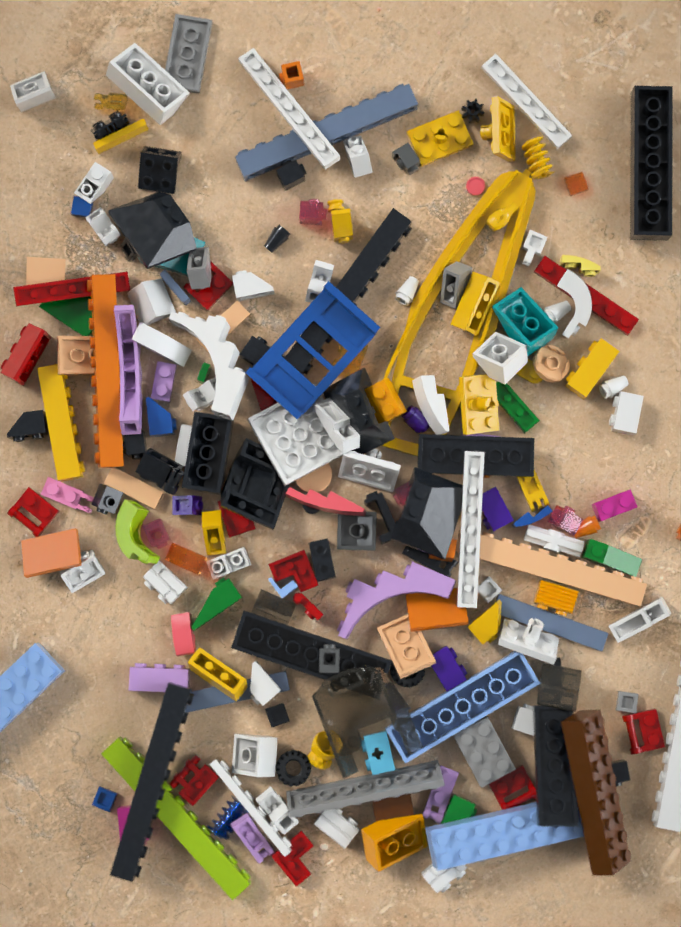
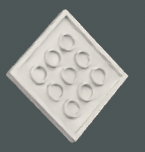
M320 396L316 402L324 400L323 397ZM276 403L247 420L285 486L344 454L328 435L313 405L298 419L279 403Z

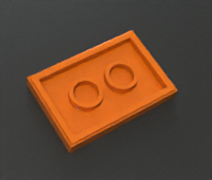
M76 528L21 540L23 571L26 578L82 566L79 533Z
M453 588L449 599L426 593L405 594L411 632L468 625L466 607H457L458 588Z

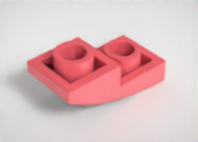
M191 613L171 615L176 656L194 654L196 647L195 635L192 633Z

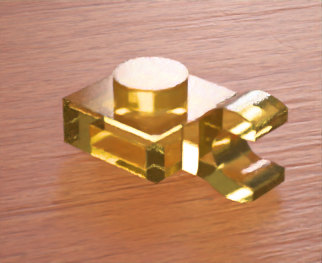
M96 93L94 100H100L101 103H95L94 108L101 110L106 106L107 109L115 111L125 110L128 95L119 93L103 95Z

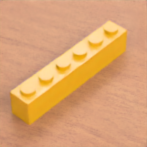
M58 364L39 367L37 369L57 479L63 482L83 478L85 465L83 461H80L79 456L82 453L80 442L77 443L76 435H79L77 424L73 423L72 418L75 416V410L69 401L72 394L70 387L66 385L65 379H68V375H58Z

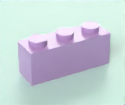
M135 663V667H130L129 691L165 692L169 682L189 688L190 669H185V665H174V668H166V664H154V667H147V663Z

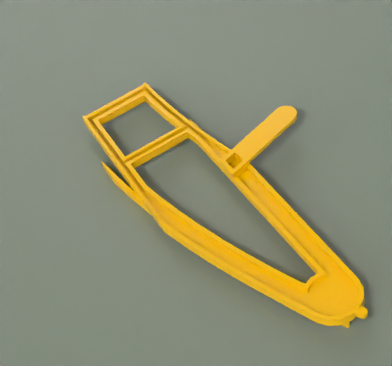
M525 169L523 173L518 172V170L502 173L493 181L450 240L411 303L405 331L394 351L384 379L388 378L397 358L391 383L398 394L401 386L414 390L412 383L414 379L403 375L414 339L441 292L444 268L456 261H461L486 226V221L492 213L508 208L515 203L518 209L512 213L508 221L492 274V279L500 282L478 336L474 335L462 377L475 375L479 364L474 359L472 353L496 331L499 319L492 306L507 295L535 201L536 190L532 178H529L531 171ZM530 359L516 373L533 384H538L543 380L535 372L533 361ZM458 384L455 391L436 385L437 394H444L445 399L451 400L446 410L450 428L461 403L460 385ZM395 438L381 445L418 457V444Z

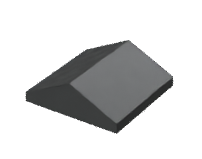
M366 512L364 516L338 514L337 549L376 551L377 512Z

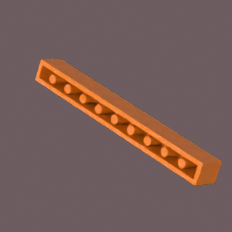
M115 274L92 275L90 280H87V290L91 291V299H88V310L92 311V318H89V330L93 331V337H90V349H93L94 356H91L90 364L91 368H94V376H91V385L95 387V395H92V405L96 406V414H93V425H97V433H94V445L98 447V452H95V464H98V468L124 467L123 439L119 422V350L114 306H117Z

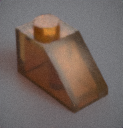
M172 542L164 560L200 575L207 557Z

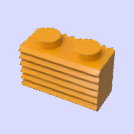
M540 580L533 603L537 604V608L547 611L548 608L556 609V614L567 616V613H573L579 591Z

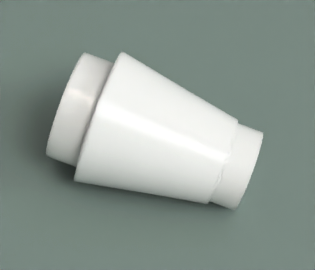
M410 276L396 292L395 299L397 302L405 306L412 303L419 283L418 279Z
M565 300L564 302L545 307L544 312L556 323L571 311V306Z
M623 375L602 381V384L599 385V391L603 398L611 399L628 386L629 383Z

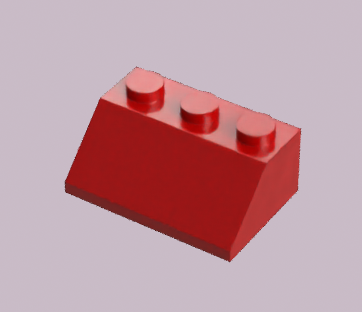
M28 323L27 327L24 326L20 332L21 337L18 343L15 342L11 347V355L8 360L5 359L1 365L2 371L0 372L22 386L27 382L52 338L45 330Z

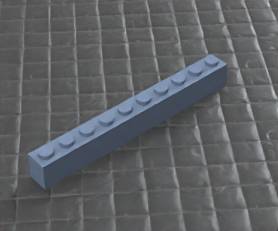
M400 84L388 93L383 91L377 94L376 98L371 100L369 98L359 102V105L354 107L347 106L342 109V112L337 114L330 113L324 117L325 119L320 121L314 120L313 123L330 144L334 145L349 137L417 110L418 102L410 84ZM292 129L285 136H275L272 139L273 141L268 143L261 142L249 151L244 149L238 152L235 158L244 181H248L281 167L286 161L298 160L312 153Z

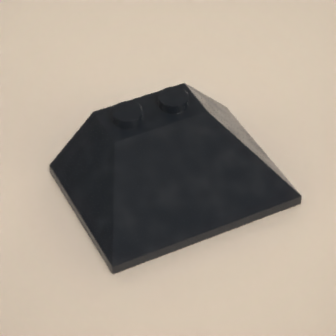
M157 192L113 208L108 212L146 269L197 249L190 222L170 194Z
M365 368L330 385L323 393L325 399L331 398L350 418V425L360 435V447L351 451H356L360 454H365L395 439L388 421L378 423L365 393V389L372 386Z
M247 438L244 440L232 462L221 492V507L274 530L290 484L287 486L283 484L262 445Z
M414 467L408 484L411 487L401 517L396 521L391 540L445 560L462 509L463 485Z

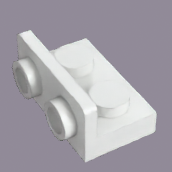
M93 550L80 553L82 566L59 571L60 576L71 593L105 575V571Z

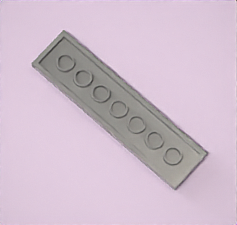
M438 760L376 775L369 774L286 791L289 818H299L311 813L318 814L330 809L338 810L345 806H357L364 802H376L384 798H395L408 793L415 794L427 789H438L441 786H445Z

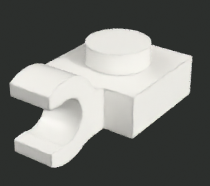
M532 230L529 231L522 248L527 250L522 264L529 267L534 254L540 256L547 236Z

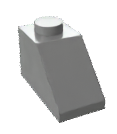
M209 247L197 248L189 253L187 274L191 289L210 287L212 275Z
M456 261L444 268L440 303L455 309L458 307L471 277L472 267Z

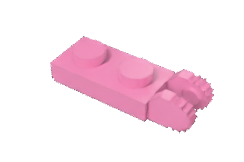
M47 478L41 495L91 514L92 509L79 503L82 497L90 502H93L94 497L55 479Z

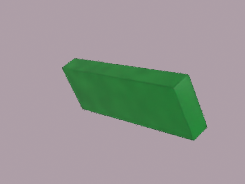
M496 382L499 405L518 427L526 433L540 420L507 383Z

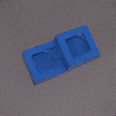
M547 505L534 517L527 512L514 522L512 526L517 528L535 523L550 514L552 509Z

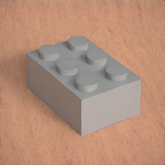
M488 716L481 718L453 735L481 788L515 770Z

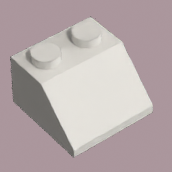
M498 332L491 335L472 353L474 359L489 378L502 384H506L528 363L527 345Z
M234 734L232 773L253 777H275L278 737Z

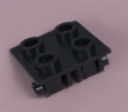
M116 111L109 115V120L105 122L100 120L93 124V129L90 131L96 134L94 135L96 141L108 136L105 128L112 134L108 127L109 125L113 127L115 132L117 131L113 123H115L118 130L129 125L130 122L125 117L126 113Z

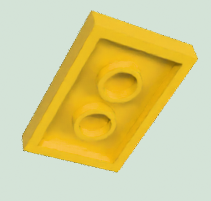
M499 96L492 97V104L490 105L492 123L491 125L481 126V138L484 141L492 139L491 150L496 156L508 162L516 161L515 106Z
M459 110L407 131L408 138L420 160L421 167L473 146L472 139Z
M487 374L459 377L463 435L499 431V403L497 400L496 380L489 378Z

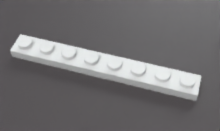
M253 48L238 58L240 64L323 168L326 170L339 161L341 158L338 152Z
M465 451L457 607L477 608L484 452Z

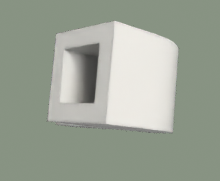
M101 207L86 217V220L105 246L114 243L121 236Z
M318 260L315 261L305 298L306 302L311 303L321 293L323 286L328 281L331 282L334 265Z
M216 378L210 379L199 388L183 394L187 405L192 411H201L213 404Z
M269 787L256 798L257 803L265 810L274 825L283 834H286L299 823L296 817L289 818L287 803L272 787Z

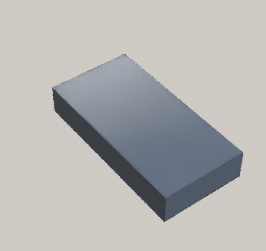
M163 270L160 273L163 281L184 305L191 302L190 298L169 273Z

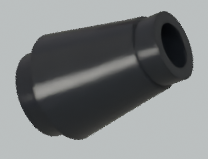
M279 224L273 228L264 247L273 253L274 250L289 239L290 233Z

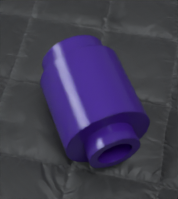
M409 406L406 408L407 412L402 414L403 421L416 433H424L429 428L427 420L417 407Z

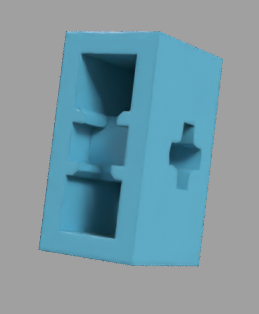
M386 730L363 735L364 740L361 741L363 752L367 751L369 758L365 760L367 771H372V775L395 770ZM374 748H378L379 751H383V753L380 754V758H376V755H372V753L375 752Z

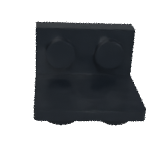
M144 146L140 153L138 188L174 194L176 192L178 163L181 160L182 152Z

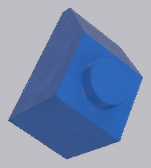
M146 397L150 436L175 435L174 430H177L176 418L173 419V416L150 397Z

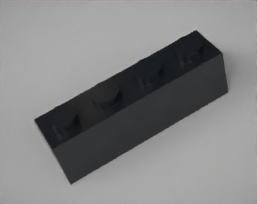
M194 411L182 488L221 495L234 420L231 421L214 414Z

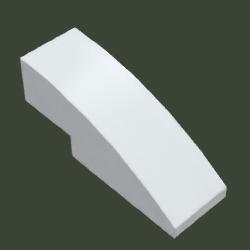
M141 322L132 337L133 341L182 367L185 366L192 351L176 340Z
M423 375L412 380L418 405L431 429L436 435H443L449 432L444 394H437L435 375Z
M331 398L313 404L323 427L342 453L360 447V435L350 425V418Z
M660 597L609 625V628L617 643L670 616L671 611L663 597Z

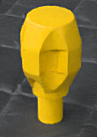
M513 203L508 208L492 213L486 221L488 227L492 231L503 228L508 223L512 213L518 209L517 205Z

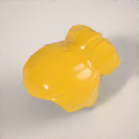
M325 730L317 733L314 737L311 752L308 754V760L316 768L321 770L328 769L332 764V759L340 752L341 742L336 734Z

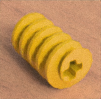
M543 136L532 138L521 147L523 151H526L524 157L528 158L526 161L527 165H531L528 170L533 172L531 174L532 179H543L554 173L549 172L553 165L546 164L551 160L550 157L544 158L548 150L542 151L546 144L539 143Z

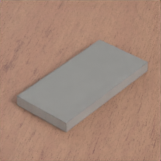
M175 14L165 71L188 92L200 94L213 21Z

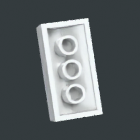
M136 43L109 62L106 76L159 125L173 116L189 95V92Z

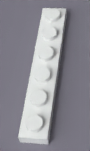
M497 54L493 55L482 65L481 69L557 150L572 137L570 132Z
M215 759L210 764L211 767L284 857L293 851L290 848L292 846L291 842L285 836L283 838L278 833L279 829L272 821L269 822L265 817L267 815L265 810L260 805L257 807L254 804V797L248 790L244 791L241 788L242 782L236 775L232 777L228 772L230 768L226 762Z

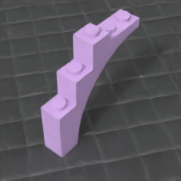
M134 305L114 306L120 365V428L122 435L141 434L143 414L141 345L132 340L137 329Z
M415 562L406 566L403 574L406 576L405 579L384 570L382 574L378 573L374 583L377 585L376 588L354 579L353 583L349 582L346 589L347 597L352 599L353 602H349L345 610L347 616L345 621L341 620L338 626V636L348 639L359 620L373 607L389 598L403 594L426 593L449 599L456 580Z

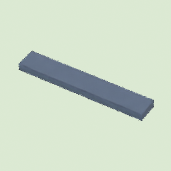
M498 594L497 600L500 599L502 602V616L527 625L531 618L533 620L534 618L539 619L544 623L543 631L603 651L608 636L607 632Z
M286 671L269 675L281 688L280 692L290 690ZM251 679L246 680L248 688L238 701L252 699L250 697L252 695L250 692ZM215 687L191 692L194 694L192 704L187 705L186 712L234 703L235 701Z

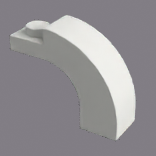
M567 269L557 286L572 296L576 306L575 314L562 334L569 339L571 335L575 336L580 329L578 323L586 327L592 311V298L583 279Z

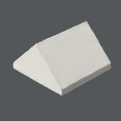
M45 71L10 85L14 101L21 112L56 98Z
M162 278L141 282L127 292L131 304L134 305L139 323L150 325L169 317L171 312L176 313Z

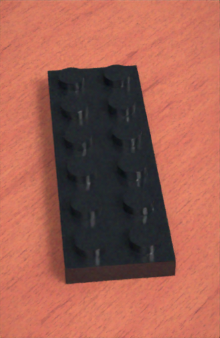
M419 434L417 468L432 474L463 475L465 451L484 452L483 475L534 477L535 438Z
M573 705L533 706L537 826H578L577 798L561 723L573 715Z

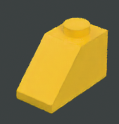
M350 208L331 211L334 242L339 244L349 243L350 240H353Z
M221 510L202 512V530L207 556L226 554Z
M500 599L468 626L469 630L482 645L487 641L491 643L498 637L496 633L500 630L502 607Z

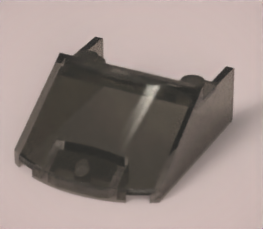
M356 667L342 671L327 679L312 695L343 778L358 772L352 755L353 752L358 751L362 746V739L358 729L390 717L393 727L400 733L408 754L422 748L408 711L411 708L381 668Z

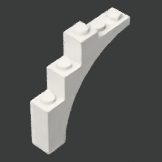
M171 312L169 320L173 326L186 330L198 338L210 353L216 376L212 412L215 416L233 421L249 378L243 369L235 367L240 354L236 345L225 341L230 330L226 318L219 315L215 317L209 315L206 321L200 317L191 318L183 312H178V314Z

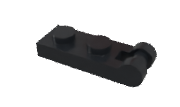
M407 545L402 552L403 555L447 577H451L453 567H456L458 561L453 559L452 562H447L443 569L439 567L441 560L429 558L428 553Z

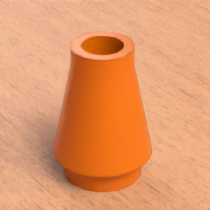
M589 515L571 529L577 539L582 536L598 533L597 531L601 527L596 516L590 517Z

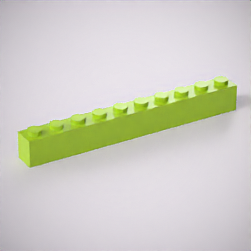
M119 737L101 754L135 791L145 758L140 752L136 753L131 748L133 745L126 737L124 739ZM164 781L162 789H165L163 800H159L157 808L160 809L158 818L224 892L234 900L250 885V874L244 868L241 870L236 865L238 861L234 856L225 853L223 844L218 839L214 840L210 836L211 831L204 824L201 826L198 823L197 815L192 810L188 811L184 807L185 802L178 795L175 797L171 792V786Z

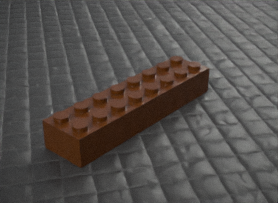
M601 709L579 710L561 723L592 875L614 876L631 862V852L628 849L627 833L624 829L623 813L619 804L620 797L616 789V777L613 773L612 757L608 749V737L604 729V718L601 714Z

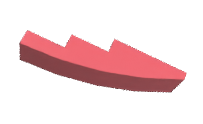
M291 487L286 492L288 498L324 512L352 516H364L366 514L364 508L330 491L328 497L311 489L307 495Z

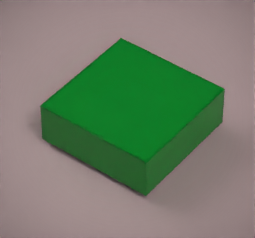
M205 362L202 364L197 377L199 383L204 384L207 381L212 368L210 364Z

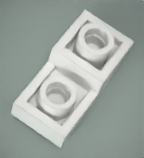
M186 424L181 425L175 462L183 466L186 465L192 425Z
M245 547L206 562L213 580L251 565Z

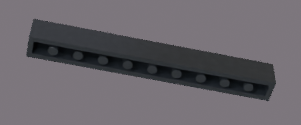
M394 208L336 286L356 306L355 302L359 297L363 298L367 293L368 288L366 287L370 281L374 283L379 276L378 270L381 266L384 268L390 261L388 256L392 251L396 252L400 247L401 243L399 241L403 236L407 237L412 230L410 227L412 221ZM314 321L300 336L320 355L324 352L322 349L326 343L330 344L333 340ZM296 341L284 359L302 375H307L313 367L311 363L315 358Z
M169 682L110 876L133 882L135 877L139 878L142 866H139L141 858L145 859L148 850L145 844L147 839H151L154 830L151 824L153 819H157L160 810L157 808L159 800H163L165 789H162L164 781L168 782L171 770L168 768L170 762L174 763L177 754L174 748L176 743H180L183 732L180 731L182 724H186L189 713L186 712L187 705L192 704L194 694L191 693L192 688Z

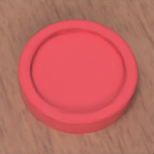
M471 177L467 181L466 189L469 194L478 196L483 193L485 182L480 177Z

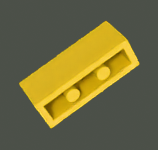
M472 272L450 325L478 336L500 282L488 276Z
M602 338L598 342L595 340L588 348L590 353L587 357L584 355L576 364L579 368L576 372L571 371L565 379L568 381L565 387L583 400L620 352Z
M200 647L188 661L192 672L235 702L238 701L248 688L244 677Z

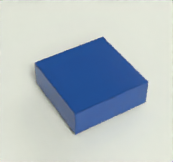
M74 196L71 215L86 218L92 212L93 202L90 204L79 196Z
M99 786L92 805L111 812L118 793Z

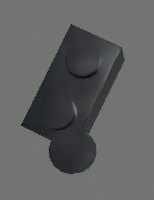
M149 448L144 453L135 471L140 474L141 478L151 480L159 488L172 495L176 494L179 488L178 484L184 475L182 471L183 465L152 448Z

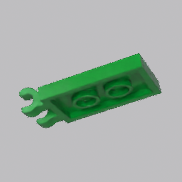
M91 296L41 303L39 306L42 310L80 335L90 336L92 330H89V318H92V311L88 310V299H91Z

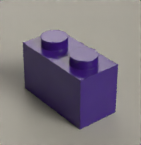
M497 487L482 493V515L485 518L482 522L487 530L490 529L493 532L514 521Z
M444 646L432 653L436 664L431 667L446 691L467 680L465 675L468 673L462 664L458 665L455 658L458 656L452 647Z

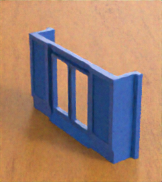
M328 281L323 286L321 293L262 358L245 373L296 419L301 418L373 339L380 326ZM313 321L347 350L346 354L335 366H332L300 337ZM295 341L329 370L317 386H314L282 357Z

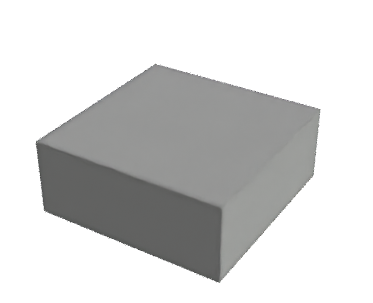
M618 691L616 710L636 713L638 694Z

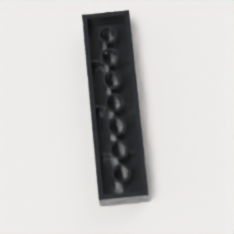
M634 86L631 91L630 240L668 241L672 237L673 86Z
M243 611L231 646L232 649L378 698L381 696L392 662L390 659L247 611ZM324 644H333L335 648L340 649L339 673H319V648H324ZM328 654L326 655L325 660L327 662H331L333 660V656Z

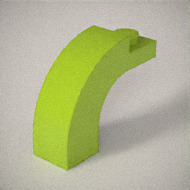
M125 499L116 519L115 531L118 545L129 559L139 560L144 564H157L160 556L150 550L141 538V526L149 511L138 502Z

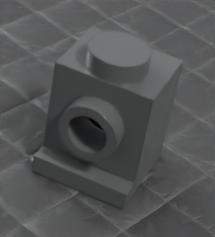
M409 143L392 152L393 160L398 159L396 163L401 170L404 169L406 173L411 175L419 169L420 160Z
M324 644V648H319V673H339L340 649L335 648V645ZM326 655H332L333 660L327 662L325 660Z

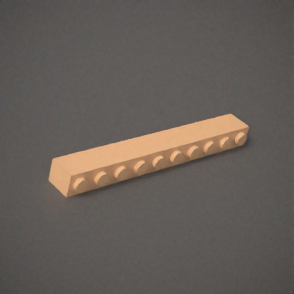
M459 529V533L456 539L457 544L455 552L459 554L461 529ZM483 532V535L480 534V560L637 607L642 604L647 584L642 583L643 579L634 576H631V579L623 577L624 573L618 571L608 573L605 572L606 568L594 565V568L586 566L587 562L581 560L571 562L564 555L557 554V557L549 555L550 551L544 549L534 551L527 544L520 543V546L512 544L513 540L507 538L497 540L494 539L493 534Z

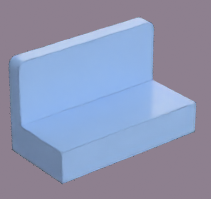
M272 577L268 579L281 598H285L298 588L294 580L281 589Z

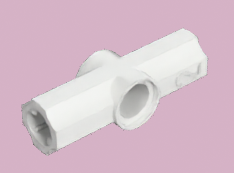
M528 525L524 536V541L543 546L544 549L563 552L575 557H580L584 547V541L565 536L564 533L555 530H545L533 525Z

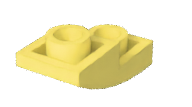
M562 255L560 258V266H565V269H576V266H579V274H584L585 277H594L601 270V266L581 257Z

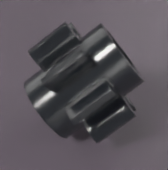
M477 99L472 102L467 100V107L462 106L461 108L465 112L462 118H467L469 123L474 120L478 123L480 120L479 116H484L485 113L480 111L484 104L479 105ZM471 109H475L474 114L470 113Z

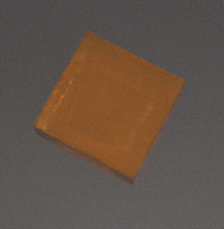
M583 171L564 178L570 196L588 191Z

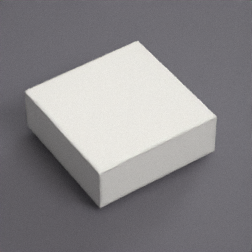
M490 576L478 586V593L487 603L502 591Z

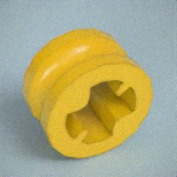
M334 199L327 201L329 206L328 212L331 213L334 210L344 209L342 206L344 200Z

